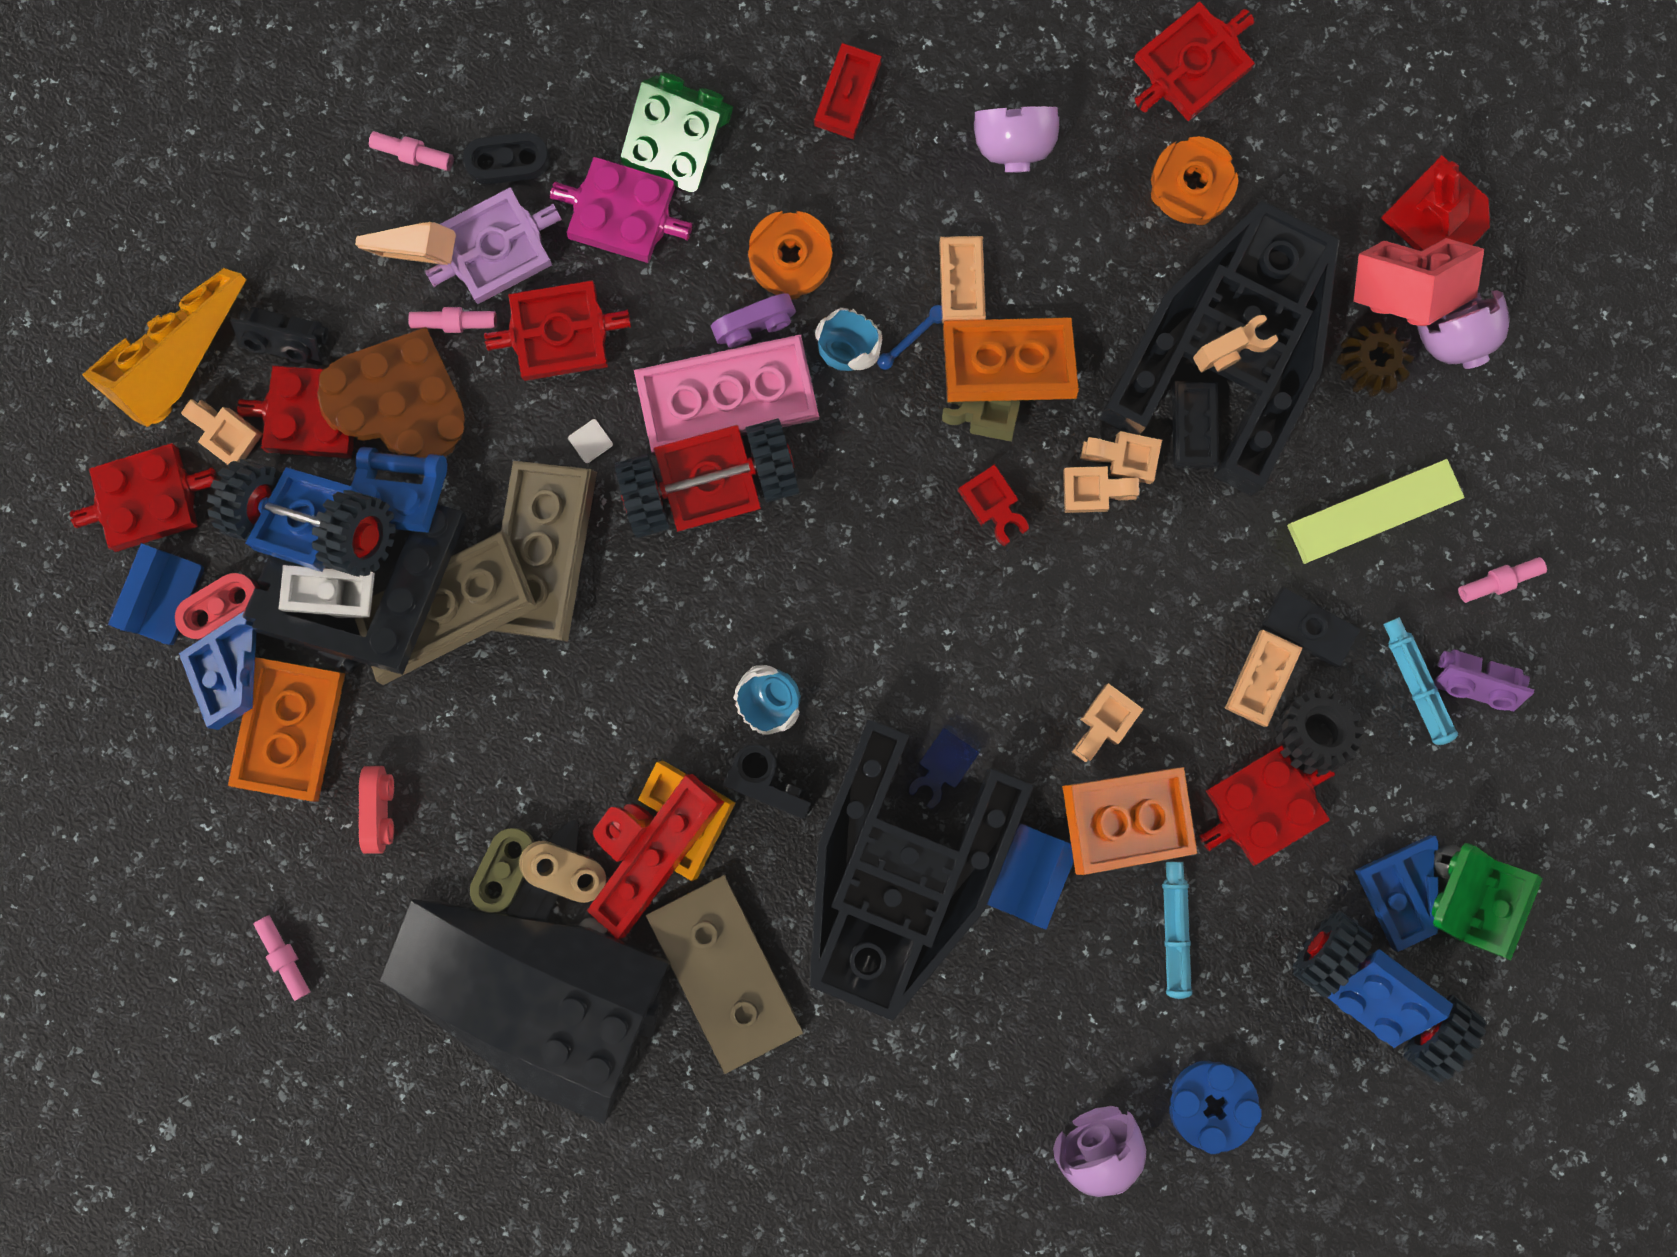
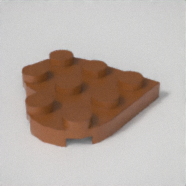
M426 327L345 355L331 363L320 374L317 394L321 415L335 431L338 429L343 434L358 437V440L362 441L381 438L393 454L396 452L399 455L426 458L429 454L446 457L453 452L456 444L462 438L465 422L462 403Z

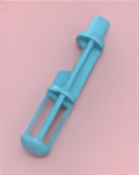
M1400 617L1384 623L1383 625L1390 638L1388 646L1407 683L1413 701H1415L1432 742L1436 745L1452 742L1458 736V732L1451 721L1438 692L1439 690L1435 686L1416 645L1414 636L1406 632Z
M1170 861L1166 862V880L1162 884L1164 890L1166 994L1175 999H1184L1190 997L1193 993L1191 989L1190 965L1191 941L1189 938V884L1184 879V862Z

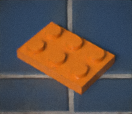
M1072 318L944 321L943 337L947 402L1077 399L1079 388Z
M255 657L252 709L242 716L228 786L319 802L345 674Z
M1184 767L1062 786L1076 875L1092 874L1197 854Z

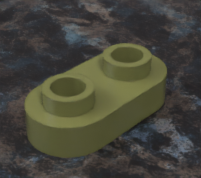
M520 828L505 829L493 838L470 885L472 902L480 910L488 913L499 912L509 907L514 901L525 878L519 867L520 856L518 858L511 857L508 853V846L511 842L515 841L521 845L523 852L528 845L535 842L527 831ZM492 881H496L502 886V893L498 898L489 894L488 887Z

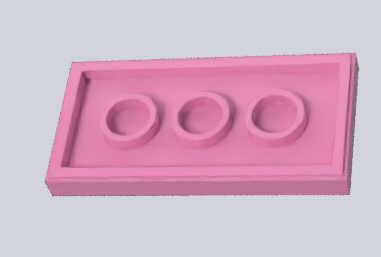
M801 334L634 370L652 455H656L654 447L738 425L741 436L747 435L745 427L779 418L782 427L819 420Z

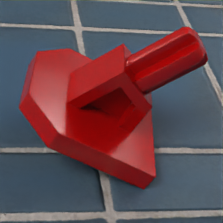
M1441 155L1381 219L1415 250L1423 251L1445 238L1473 246L1490 228L1489 198L1459 171V165L1453 161L1449 162Z

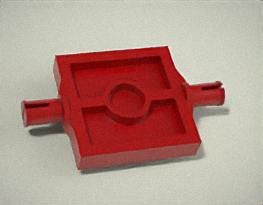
M1200 1L1136 53L1134 61L1150 78L1152 84L1135 98L1137 107L1142 104L1140 110L1146 113L1149 108L1164 98L1171 102L1188 122L1253 68L1254 61L1241 48L1237 37L1254 24L1252 14L1247 17L1249 11L1243 9L1226 24L1214 17Z
M592 280L508 294L512 314L509 330L484 333V338L488 351L513 347L518 355L521 377L524 381L608 367L605 351L606 331L631 328V321L628 309L603 314L598 305L596 288Z
M272 366L269 392L265 400L239 399L238 404L241 406H237L239 416L263 418L264 431L261 448L267 453L352 458L355 436L345 435L338 429L336 431L333 430L321 415L317 392L319 377L324 369Z
M170 443L89 468L95 492L94 505L75 511L72 510L69 515L72 517L71 522L73 526L77 529L99 521L103 526L108 548L115 552L141 543L143 544L198 527L193 508L195 491L210 487L213 480H217L216 478L218 477L213 468L189 475L183 468L179 448Z
M1282 745L1206 790V793L1217 808L1220 824L1200 834L1201 842H1205L1218 835L1215 839L1204 845L1208 851H1211V849L1231 839L1242 848L1253 866L1259 864L1330 821L1316 799L1314 787L1334 777V771L1331 772L1330 770L1327 774L1316 776L1318 774L1317 770L1312 774L1303 773L1299 768L1296 769L1290 765L1292 763L1289 756L1284 758L1280 753L1284 748Z

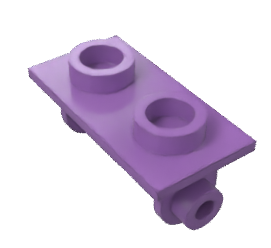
M1453 649L1451 652L1443 651L1440 656L1439 667L1445 670L1434 680V684L1438 689L1447 691L1454 697H1467L1487 703L1497 710H1510L1514 712L1534 694V689L1527 688L1530 678L1523 674L1522 669L1490 661L1487 664L1486 673L1481 672L1483 658L1463 653L1456 649Z

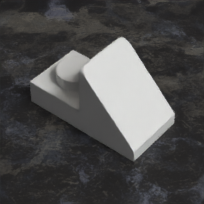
M283 565L279 610L326 614L335 618L370 617L375 573L370 572L368 576L360 575V577L334 569L324 568L323 572L307 567Z

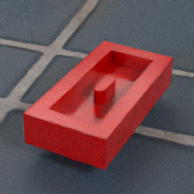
M844 43L841 44L814 119L815 127L854 140L880 68L882 56Z

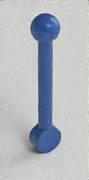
M940 305L933 306L930 309L929 317L889 353L879 355L877 360L878 366L884 370L891 368L894 359L932 324L941 323L942 307Z

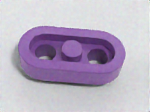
M778 294L720 317L712 323L711 329L718 344H727L729 348H735L752 339L751 335L764 329H767L768 332H775L791 324L790 317L796 313V309L789 294Z

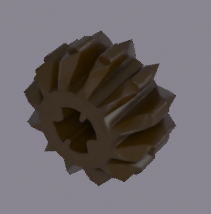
M1375 322L1370 326L1369 330L1365 326H1359L1353 331V337H1347L1343 340L1341 347L1345 353L1337 357L1336 363L1348 367L1341 374V379L1348 380L1352 377L1355 380L1353 392H1359L1366 386L1369 397L1377 396L1381 390L1391 393L1397 389V382H1403L1409 377L1410 372L1405 366L1410 365L1415 356L1403 352V349L1410 344V339H1403L1399 342L1395 338L1398 334V327H1391L1385 333L1381 322ZM1374 353L1376 355L1373 361H1371L1369 357V354ZM1377 358L1380 359V366L1375 365Z

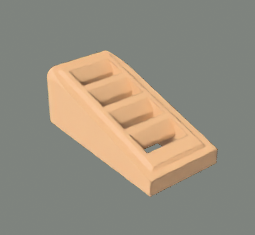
M425 222L357 236L355 245L359 249L380 257L448 265L452 261L456 233L454 230L438 223Z

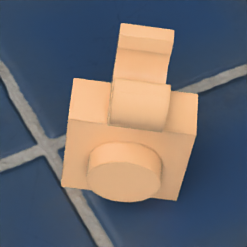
M1256 316L1246 326L1239 327L1202 346L1193 357L1200 372L1202 373L1213 366L1217 372L1230 367L1241 360L1239 353L1243 349H1250L1254 352L1269 350L1278 341L1277 336L1274 335L1267 340H1261L1255 334V328L1261 326L1267 320L1266 316Z
M190 399L181 412L184 417L205 431L198 442L227 465L232 461L239 462L240 459H246L263 435V433L230 408L222 407L217 412L203 400L197 403Z
M1122 431L1116 434L1115 443L1089 437L1087 442H1083L1080 459L1091 462L1111 463L1109 476L1139 478V482L1151 484L1155 480L1162 440Z
M1108 466L1064 468L1065 513L1108 512L1109 499L1136 500L1137 496H1139V478L1108 479Z
M1109 683L1106 684L1080 719L1090 726V729L1080 739L1072 753L1084 762L1092 760L1106 739L1114 745L1119 744L1141 714L1143 708Z

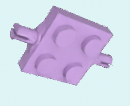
M510 187L440 224L454 230L456 233L452 261L448 265L438 264L425 270V273L434 287L457 275L467 285L476 303L480 304L552 266L542 246L539 231L562 219L554 204L530 215L527 210L520 206Z

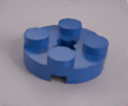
M1199 1061L1185 1068L1173 1083L1171 1089L1173 1093L1170 1099L1171 1106L1169 1105L1171 1121L1179 1134L1188 1143L1207 1153L1219 1154L1239 1147L1248 1140L1254 1132L1255 1126L1261 1120L1262 1113L1254 1085L1243 1072L1232 1065L1222 1062ZM1210 1095L1216 1100L1224 1098L1223 1112L1218 1117L1214 1114L1205 1116L1203 1112L1208 1107L1205 1099Z

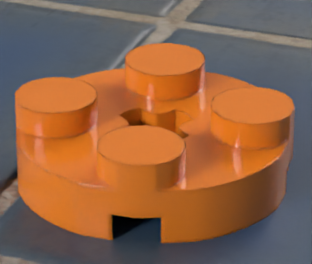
M1200 136L1189 137L1188 141H1180L1177 144L1169 145L1161 153L1153 168L1151 175V199L1166 215L1176 221L1196 225L1209 223L1211 219L1220 215L1227 208L1238 187L1237 172L1235 174L1231 163V155L1218 142ZM1194 171L1201 174L1200 182L1205 186L1203 188L1196 187L1191 189L1187 186L1183 176H1191Z
M783 211L768 215L755 227L750 236L748 258L754 278L764 289L775 295L789 294L792 300L814 291L824 282L830 272L833 252L829 233L818 219L806 212L797 211V214L791 212L783 214ZM796 245L800 248L798 252L799 260L797 262L789 261L785 263L781 260L783 253L780 249L783 246L791 249Z

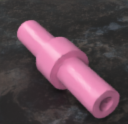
M375 131L369 137L370 148L396 155L401 162L414 166L422 163L446 171H450L453 166L454 157L452 154L425 147L423 141L407 136L398 139Z
M443 307L442 311L409 312L408 318L410 329L426 327L427 329H443L444 333H463L464 329L497 327L495 311H463L462 307Z
M1541 557L1514 567L1504 565L1489 571L1487 577L1460 586L1458 589L1459 595L1465 603L1493 592L1500 595L1516 589L1520 582L1546 573L1547 567Z
M270 915L253 923L269 953L266 956L273 972L279 971L294 1001L309 994L311 991L295 963L298 957L291 944L285 945Z

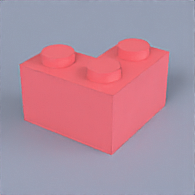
M1448 238L1423 251L1382 241L1359 253L1353 302L1369 306L1376 313H1390L1406 318L1413 325H1430L1477 298L1484 249Z

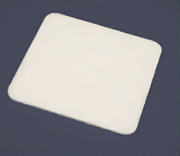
M592 419L568 437V440L585 463L591 462L613 446L612 441L595 419Z

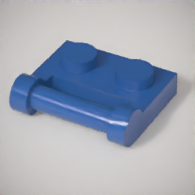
M361 447L356 455L357 469L351 486L361 494L382 499L383 502H386L390 506L388 511H392L394 514V519L389 523L396 525L395 529L429 533L447 473V460L445 456L429 454L426 458L379 453L376 448ZM378 470L424 475L422 484L378 480L375 478Z

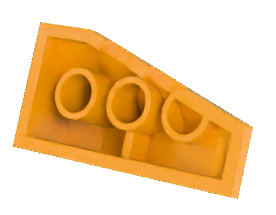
M223 268L185 295L179 302V307L181 308L179 311L165 314L162 317L159 315L147 322L149 327L147 334L132 344L127 338L123 339L84 372L82 376L134 421L146 427L161 422L171 413L172 405L184 392L246 279L241 273Z

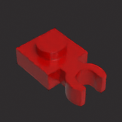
M995 464L959 487L958 492L981 526L989 520H993L996 525L994 530L995 537L1001 545L1006 546L1010 542L1004 532L1005 525L1015 524L1022 534L1029 530L1026 519L1020 514L1012 513L1009 507L1017 503L1018 498Z

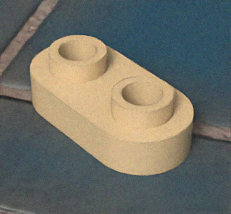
M548 841L534 842L528 845L520 856V871L530 884L581 903L593 901L606 885L605 871L597 861ZM542 859H550L551 868L545 873L538 872V862ZM583 874H590L592 878L591 883L585 888L578 887L577 881L579 877Z

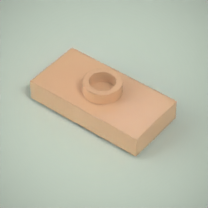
M983 236L940 237L942 323L948 320H985Z
M1260 630L1225 709L1263 727H1267L1302 651V647L1270 632Z

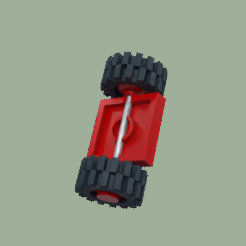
M779 418L745 427L754 461H752L751 457L747 458L739 427L735 425L654 447L663 479L662 482L658 481L649 454L616 462L615 470L620 485L621 497L635 537L639 538L670 529L663 499L667 498L677 532L761 509L752 475L756 474V469L766 503L799 494L789 445L786 443Z

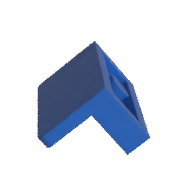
M141 543L108 625L123 631L143 635L167 645H173L179 633L175 624L176 609L183 600L196 592L204 572V567Z
M1019 823L987 905L1046 930L1074 862L1071 844Z

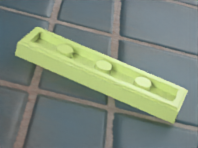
M1445 459L1299 519L1287 526L1302 561L1306 564L1465 497L1448 459Z

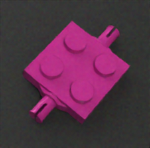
M593 157L587 177L578 189L558 183L557 181L553 183V188L551 189L550 198L552 200L555 199L573 205L574 213L567 229L568 239L642 262H650L654 247L663 237L664 233L688 241L689 234L692 231L691 222L669 217V204L675 190L674 181Z

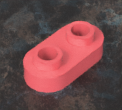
M230 573L219 578L179 604L175 612L177 629L188 638L202 639L245 611L254 589H260L259 585L251 577L239 573ZM243 589L246 594L245 600L237 604L234 599L235 593ZM205 611L208 614V621L204 626L200 627L197 618L201 612Z
M364 766L360 773L359 844L363 854H382L386 849V845H391L394 839V822L392 818H388V801H391L394 796V779L392 774L386 773L384 766Z

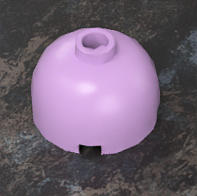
M1021 107V109L1007 110V108L976 111L974 121L976 144L982 155L990 162L1005 164V173L1029 172L1030 163L1045 159L1052 152L1058 140V107Z
M1498 290L1491 291L1493 299L1482 300L1479 292L1477 298L1432 324L1417 326L1426 350L1439 361L1447 364L1462 363L1465 369L1475 368L1487 363L1490 360L1488 354L1496 351L1507 338L1510 319L1503 292Z
M1107 1106L1095 1108L1078 1116L1072 1121L1078 1128L1071 1131L1067 1137L1062 1131L1056 1138L1053 1147L1054 1158L1061 1172L1075 1188L1087 1195L1104 1197L1125 1192L1142 1173L1146 1161V1146L1141 1130L1133 1115L1128 1111L1127 1115L1122 1114L1118 1107Z

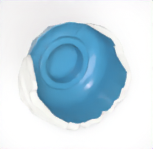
M839 308L828 317L823 318L818 324L815 337L818 340L819 354L827 365L839 371L864 370L873 366L879 359L882 331L878 329L877 325H874L873 320H866L864 314H857L854 309L849 311L848 308Z
M756 665L747 671L739 681L733 697L737 701L735 706L738 708V714L743 716L744 723L750 724L752 731L757 730V733L770 735L790 729L799 717L798 708L801 695L796 682L789 674L768 665Z

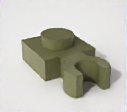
M1021 400L947 402L956 404L960 408L943 409L942 421L946 424L959 425L965 421L970 422L971 434L1012 442Z

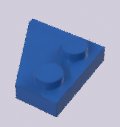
M244 611L179 653L207 728L219 730L252 709L257 631L252 628L253 622L242 617Z
M1429 835L1355 870L1385 936L1394 951L1399 952L1438 934V928L1433 925L1434 917L1432 915L1433 904L1438 895V877H1434V850H1438L1436 836Z

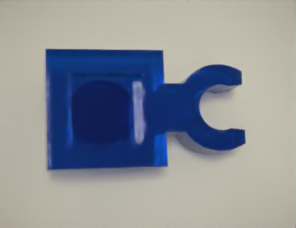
M943 728L919 762L921 766L928 770V773L925 777L915 779L910 784L908 793L913 796L920 786H929L932 789L933 795L926 806L930 809L934 808L941 800L942 784L946 782L951 787L956 788L980 752Z

